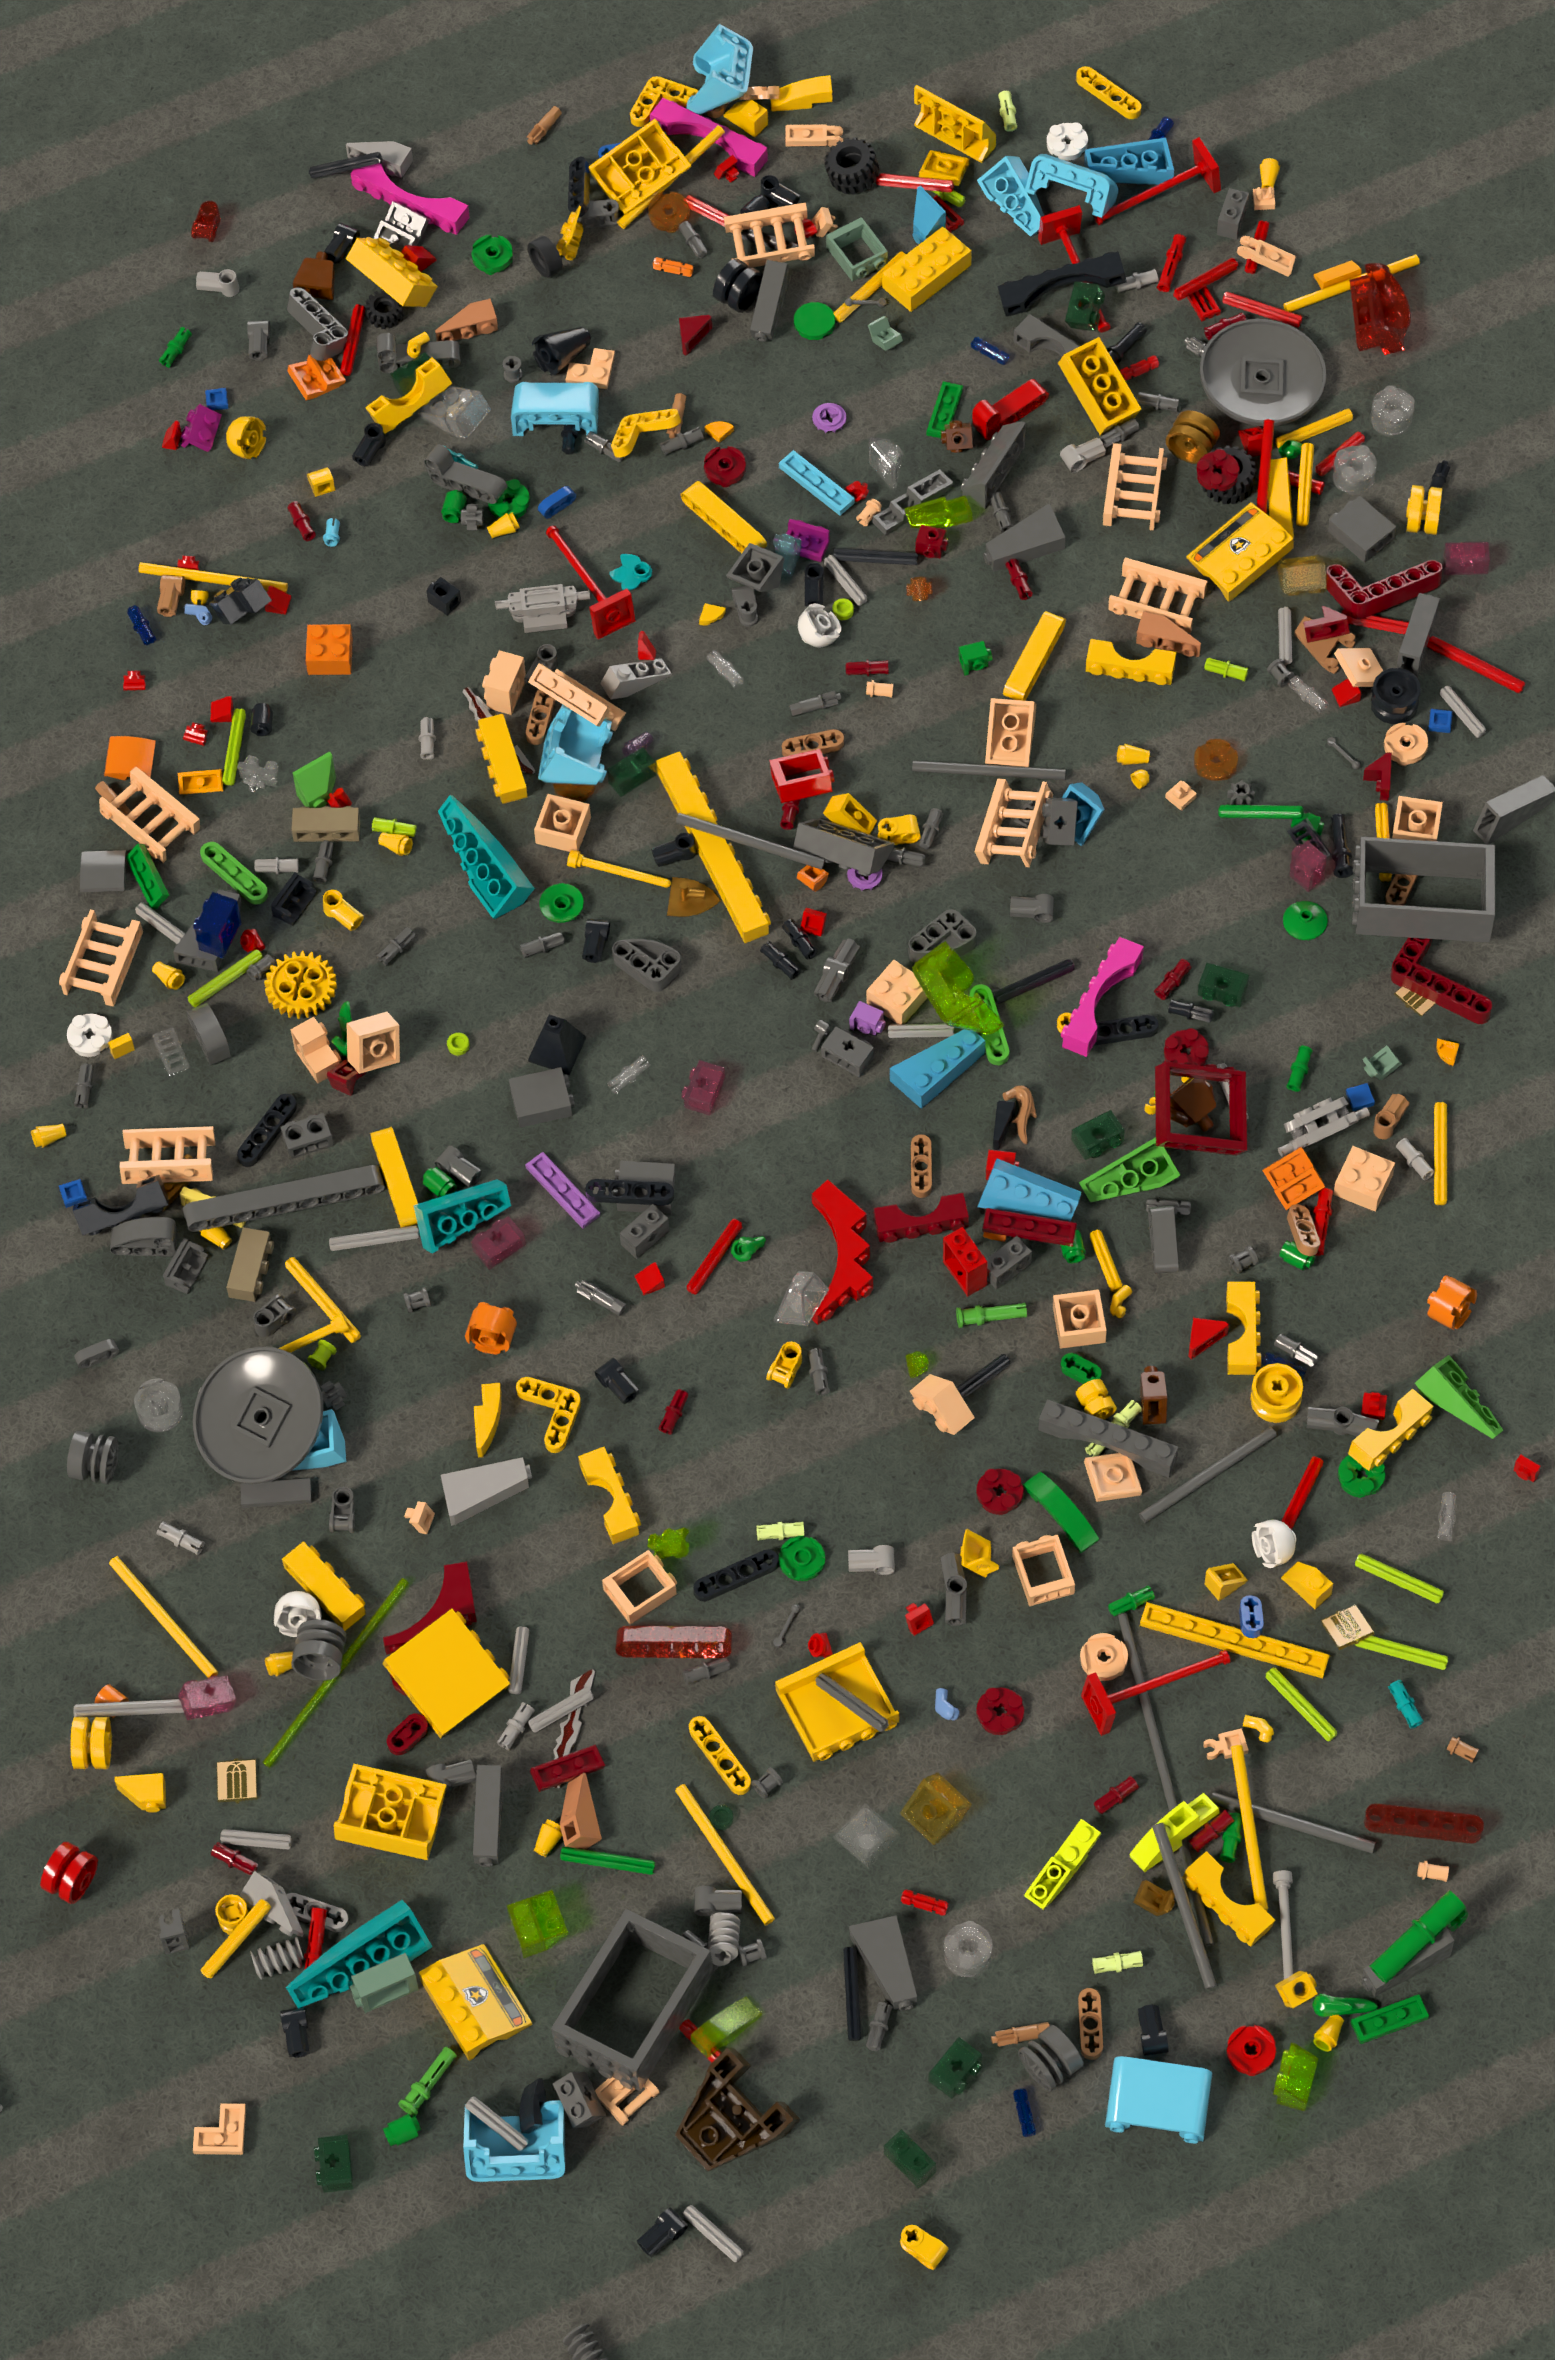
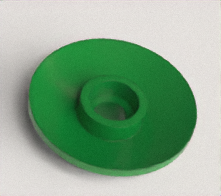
M565 883L548 887L542 893L539 901L542 914L548 920L557 923L574 920L582 912L584 905L581 892L576 887ZM560 905L566 906L564 908H558Z
M1299 901L1286 909L1283 916V925L1292 937L1300 940H1312L1319 937L1325 931L1327 915L1318 904L1310 901ZM1307 915L1309 918L1305 919L1302 916Z

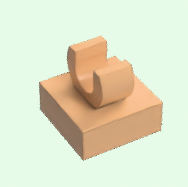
M1258 187L1253 189L1254 210L1275 209L1274 188L1260 189Z
M821 207L812 219L818 232L816 236L824 237L827 232H833L838 228V225L833 224L836 218L830 215L829 208Z
M1179 781L1166 793L1165 798L1182 811L1197 797V793L1187 783Z
M417 1502L415 1509L407 1508L404 1517L410 1518L409 1523L419 1533L428 1534L435 1513L426 1502Z

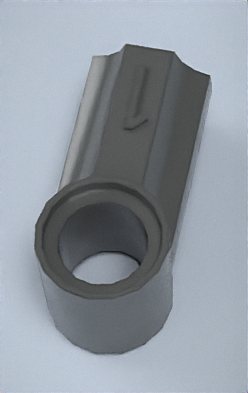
M269 320L248 321L249 358L255 361H263V359L267 358L270 322Z
M544 644L538 648V655L524 678V681L529 686L537 689L528 681L539 663L550 670L557 667V652L553 645ZM546 656L551 657L550 659H544Z
M1039 894L1035 898L1011 896L1010 917L1033 918L1040 923H1048L1053 920V896L1048 894Z
M448 1146L434 1162L435 1166L448 1176L451 1174L469 1188L476 1184L482 1174L479 1168L464 1159L462 1153L453 1146Z
M471 1760L448 1766L436 1764L426 1769L429 1781L446 1784L445 1793L449 1792L452 1787L476 1781Z
M711 1886L696 1887L694 1913L699 1916H712L716 1912L742 1913V1890H716V1888Z

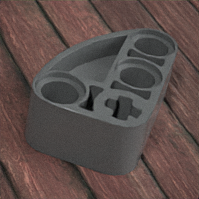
M953 909L946 910L909 940V958L912 962L919 964H936L957 959L973 950L976 946V929L958 911Z
M625 939L615 942L612 947L614 964L653 992L663 991L681 971L679 952L663 943L646 939Z
M205 1003L186 1011L189 1023L209 1065L230 1058L228 1042L210 1006Z
M1149 1207L1148 1220L1155 1274L1178 1272L1174 1207Z
M150 1217L119 1224L112 1228L110 1252L116 1255L172 1257L176 1253L178 1231L176 1222L167 1217Z

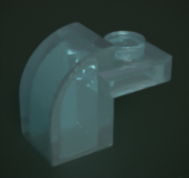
M775 534L773 540L774 553L783 556L785 559L782 575L793 577L800 556L801 539L788 534Z

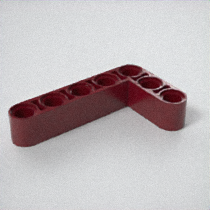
M1429 560L1362 588L1343 566L1334 564L1327 568L1326 589L1350 617L1364 619L1417 597L1419 593L1424 594L1438 588L1441 585L1442 565L1438 561Z
M1407 938L1393 961L1390 975L1392 982L1474 1023H1487L1492 1010L1490 999L1421 966L1420 963L1428 952L1432 939Z

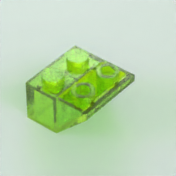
M553 1890L506 1905L523 1958L550 1949L568 1935Z
M1292 2042L1289 2050L1284 2049L1273 2095H1277L1276 2104L1305 2111L1318 2058Z

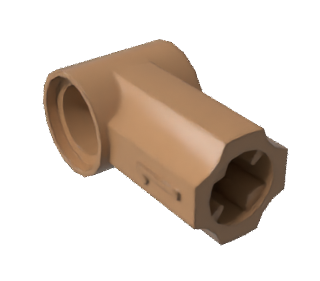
M162 575L160 581L161 594L157 606L159 614L166 617L176 615L179 598L184 594L185 577Z
M1392 1094L1382 1111L1376 1114L1373 1132L1379 1139H1388L1393 1135L1394 1128L1409 1107V1102L1404 1096Z

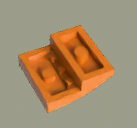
M308 355L307 361L288 365L287 372L306 401L332 391L346 382V379L332 358L319 361Z
M110 736L104 776L126 780L127 777H130V771L138 767L151 778L156 741L139 737Z
M1302 1146L1262 1170L1285 1210L1325 1187Z

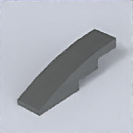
M939 469L909 486L905 494L890 502L889 508L873 516L872 523L886 536L935 502L953 486V482Z

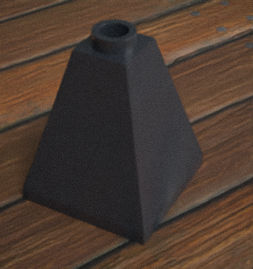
M549 1014L528 1058V1062L549 1069L561 1067L564 1074L570 1075L586 1040V1036L567 1020Z

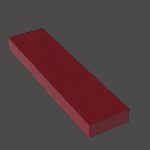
M986 1208L982 1232L1011 1237L1018 1236L1023 1239L1073 1247L1077 1223Z

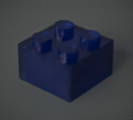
M212 892L210 898L204 901L200 917L195 919L193 924L200 951L224 958L242 923L236 899Z

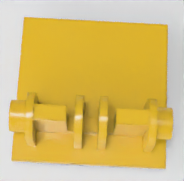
M580 205L575 212H571L568 222L563 224L560 232L563 234V237L559 239L556 246L560 256H565L567 260H573L576 257L584 230L583 225L577 222L581 209Z

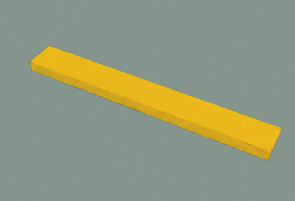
M1148 1602L1140 1621V1626L1322 1679L1329 1660V1654L1263 1635L1257 1638H1248L1243 1635L1239 1628Z

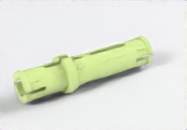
M1131 1400L1120 1413H1116L1113 1416L1114 1419L1111 1423L1128 1428L1130 1426L1129 1423L1142 1411L1141 1406L1137 1402L1135 1403L1134 1400ZM1090 1443L1085 1448V1451L1090 1456L1093 1454L1092 1457L1099 1456L1106 1447Z

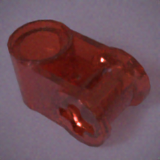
M206 201L201 204L196 220L192 225V238L196 239L199 237L208 239L209 242L214 241L221 221L218 205L215 202Z

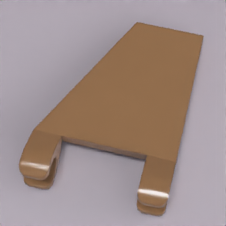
M1304 617L1294 634L1323 668L1335 674L1339 669L1337 666L1339 661L1335 658H1328L1338 641L1348 648H1353L1355 645V635L1350 633L1307 643L1303 622L1312 619Z

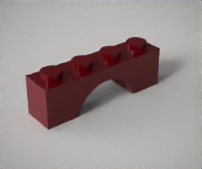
M964 1193L941 1196L937 1208L932 1213L921 1217L905 1214L896 1204L874 1208V1221L879 1242L891 1243L900 1238L914 1239L923 1234L937 1235L942 1231H956L961 1227H969V1216Z

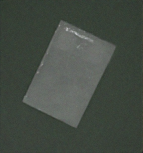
M448 386L444 392L436 395L428 404L420 407L413 414L452 436L467 439L491 409L480 391Z

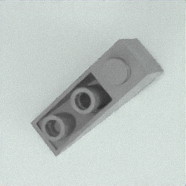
M394 141L346 144L348 158L380 152L383 157L381 163L383 170L390 176L402 178L413 162L412 148Z
M662 658L609 666L600 684L610 700L628 697L671 676L672 673Z
M254 1871L239 1896L246 1900V1905L249 1909H252L260 1899L266 1900L271 1905V1909L263 1918L272 1924L277 1922L281 1925L279 1930L288 1936L296 1934L302 1937L304 1933L283 1887L266 1875Z

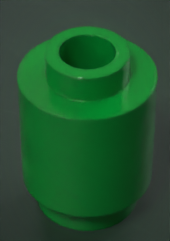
M453 490L446 493L441 513L442 518L449 523H457L461 519V510L465 508L467 501L466 496L461 491Z
M438 1167L428 1169L423 1175V1185L438 1197L456 1191L457 1186L454 1184V1180Z
M1076 1230L1073 1247L1060 1245L1063 1258L1071 1264L1082 1261L1085 1258L1084 1254L1086 1252L1079 1230Z
M1287 1240L1279 1254V1257L1283 1258L1284 1262L1303 1271L1306 1267L1310 1268L1315 1260V1256H1307L1300 1253L1295 1241L1290 1242Z
M409 2114L388 2123V2126L383 2128L390 2146H399L418 2137L417 2131L421 2130L416 2117L411 2118Z

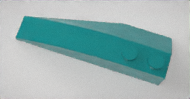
M450 795L440 807L438 813L447 834L451 835L454 841L453 848L455 853L460 855L462 860L461 867L463 871L467 872L470 879L468 881L470 888L491 917L496 919L522 905L535 888L490 831L453 795Z
M401 1900L334 1945L297 1976L286 1989L296 2006L300 2008L325 1999L332 1993L338 1991L341 1993L349 1990V1987L353 1985L351 1978L353 1975L406 1953L410 1962L432 1948V1945L412 1910Z

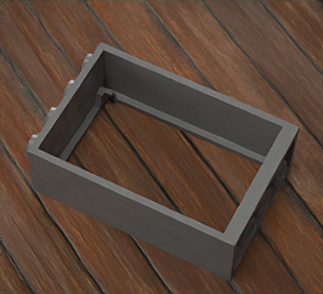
M1361 837L1360 846H1355V859H1353V873L1356 877H1353L1352 890H1354L1352 907H1354L1356 912H1352V925H1356V934L1490 943L1495 917V845ZM1366 872L1481 879V911L1365 903Z
M625 1909L551 2028L557 2052L562 2056H571L577 2059L586 2068L593 2067L599 2070V2073L608 2079L613 2077L619 2080L628 2089L632 2090L634 2088L641 2091L714 1972L710 1950ZM629 1940L688 1968L633 2058L574 2030L577 2022Z

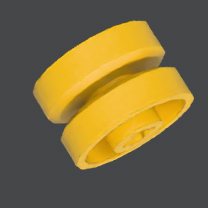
M1412 485L1411 497L1408 498L1406 518H1408L1406 532L1417 533L1420 530L1421 520H1425V533L1436 535L1442 488L1431 487L1428 492V500H1424V487Z
M1279 1363L1269 1364L1259 1369L1253 1378L1250 1400L1252 1409L1260 1418L1268 1422L1279 1423L1286 1422L1296 1415L1300 1409L1303 1392L1302 1379L1297 1371L1288 1365Z
M74 1717L71 1728V1761L73 1769H87L90 1762H92L95 1769H109L112 1750V1733L109 1717H95L92 1727L88 1717Z

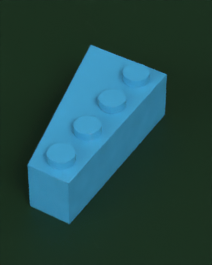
M1166 138L1085 149V168L1103 173L1115 183L1158 185L1174 177V168Z
M996 1159L978 1207L1071 1221L1081 1192Z

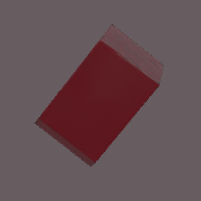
M710 315L679 318L682 351L685 356L711 331L712 317Z

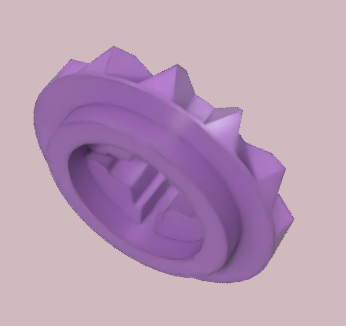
M825 403L818 406L813 412V424L816 425L818 430H824L825 433L827 431L835 433L837 429H842L844 423H846V413L837 404ZM827 414L830 418H833L832 423L826 420Z
M848 869V882L852 884L853 888H860L861 891L864 889L872 890L873 887L879 886L882 879V869L868 876V880L861 877L858 870Z

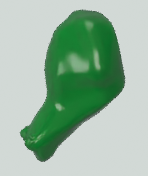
M1288 440L1280 446L1278 450L1279 455L1282 458L1293 459L1301 454L1302 444L1294 440Z
M764 1236L740 1237L732 1244L731 1253L739 1262L748 1261L759 1248L765 1245L766 1239Z

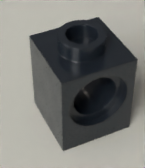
M442 577L436 582H432L427 588L428 603L447 616L461 603L460 590Z

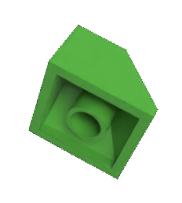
M331 752L293 772L296 794L305 807L322 808L328 804L327 800L330 799L328 794L332 793L336 779Z

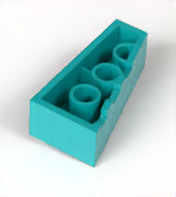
M496 1179L413 1205L423 1248L430 1253L439 1250V1247L456 1240L457 1236L466 1231L469 1232L476 1228L477 1224L484 1220L487 1221L511 1206L507 1185Z

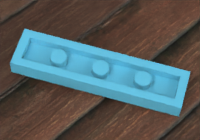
M794 450L779 462V468L839 516L855 503L854 497Z

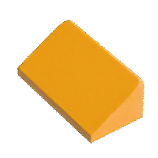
M1351 260L1316 273L1314 277L1320 288L1324 289L1361 275V268Z
M222 769L178 773L179 794L223 791Z

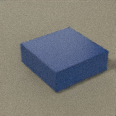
M226 388L205 390L207 408L213 411L229 409Z
M1431 709L1428 731L1450 733L1452 711Z
M1368 1083L1346 1089L1345 1093L1352 1111L1374 1106L1375 1101Z
M81 1179L59 1185L66 1208L87 1200Z

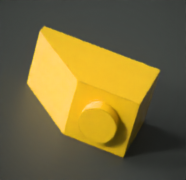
M753 100L737 102L724 114L726 119L753 137H756L768 125L767 109Z
M849 793L832 796L823 812L831 822L869 835L877 822Z
M1297 1562L1281 1577L1314 1609L1332 1595L1333 1583L1315 1567Z
M163 1773L115 1777L117 1789L141 1810L158 1812L160 1809H166V1785Z

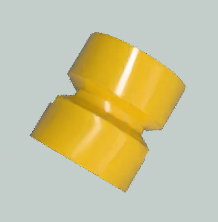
M1101 1379L1091 1380L1077 1389L1076 1396L1080 1404L1085 1406V1413L1103 1420L1115 1413L1117 1408L1112 1398L1107 1396L1108 1390Z
M233 1894L222 1897L215 1909L219 1925L223 1932L228 1935L234 1931L249 1913L243 1898Z

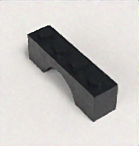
M156 1175L139 1181L135 1197L124 1206L110 1207L94 1197L74 1204L73 1214L82 1236L86 1234L92 1236L100 1233L103 1228L108 1226L114 1228L125 1220L140 1219L145 1216V1213L151 1211L153 1213L163 1211L168 1206L169 1197L160 1175Z

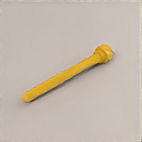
M571 849L568 856V867L581 868V866L665 888L671 885L669 879L586 858L580 851Z
M339 1314L334 1317V1320L330 1321L331 1324L278 1349L291 1353L335 1332L337 1334L340 1332L342 1334L350 1329L343 1314Z

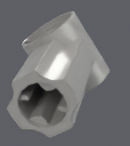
M225 269L220 273L201 271L197 273V290L222 292L227 297H233L239 292L237 276L233 270Z
M1094 438L1079 446L1075 444L1066 446L1060 452V457L1070 472L1076 473L1082 470L1088 462L1104 456L1106 450L1101 439Z
M879 1545L874 1547L873 1550H848L849 1572L874 1571V1573L879 1575H889L895 1571L894 1548L892 1546Z

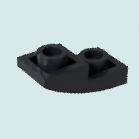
M538 2078L524 2088L519 2114L521 2133L529 2134L543 2125L540 2106L547 2102L543 2078Z

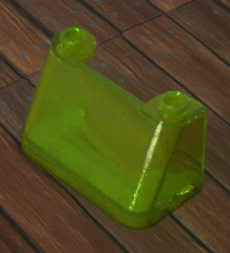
M946 941L914 964V976L940 1019L946 1025L983 1034H993L1005 1026L1000 1017L989 1008L978 993H975L974 997H970L963 992L972 985L974 975L969 966Z

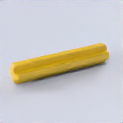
M1100 1230L1092 1231L1090 1233V1240L1110 1291L1116 1292L1122 1287V1282L1102 1232Z

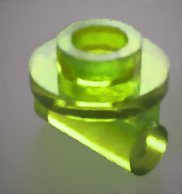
M915 1351L905 1356L910 1378H916L919 1374L927 1372L929 1360L924 1353Z

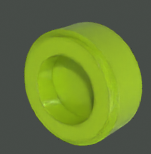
M838 599L832 606V612L837 619L847 620L854 614V605L848 599Z
M463 1033L450 1035L447 1040L449 1052L456 1056L465 1054L470 1048L468 1037Z

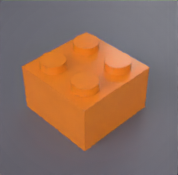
M350 624L307 625L306 666L308 675L351 674L353 637Z

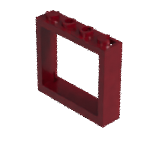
M1174 1059L1171 1061L1164 1060L1162 1064L1155 1066L1156 1146L1226 1155H1239L1247 1151L1246 1071H1238L1234 1067L1217 1068V1065L1214 1064L1198 1066L1196 1062H1185L1182 1064L1177 1063V1060ZM1170 1075L1229 1083L1230 1140L1171 1133Z

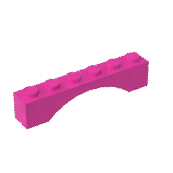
M665 98L661 99L650 114V122L656 119L661 124V129L666 131L667 135L690 134L705 138L719 125L711 119L704 118ZM721 126L725 133L715 143L727 151L730 156L734 155L738 160L736 164L737 169L755 177L768 160L767 147L748 139L745 135L730 130L726 126Z
M381 164L355 169L351 172L352 186L358 191L367 192L375 199H381L390 205L392 201H396L429 218L428 224H434L445 232L457 235L470 218L468 205L451 197L441 199L419 197L397 187L388 178Z
M1121 937L1118 938L1116 944H1111L1107 959L1102 960L1100 963L1097 977H1092L1089 984L1090 989L1087 993L1084 992L1082 994L1079 1008L1073 1010L1070 1024L1065 1025L1062 1029L1063 1048L1085 1057L1088 1056L1097 1037L1094 1011L1099 1000L1113 985L1135 974L1143 959L1144 946Z

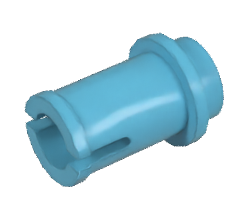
M333 518L326 521V533L323 535V541L330 547L336 546L340 541L338 535L340 521L335 519L334 526H332Z

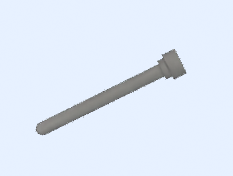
M1286 1870L1273 1873V1884L1276 1885V1889H1279L1284 1979L1293 1975L1288 1893L1293 1879L1292 1872Z

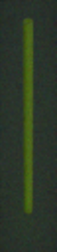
M400 1579L342 1656L343 1660L339 1675L331 1680L323 1681L262 1763L270 1768L408 1586L407 1580Z

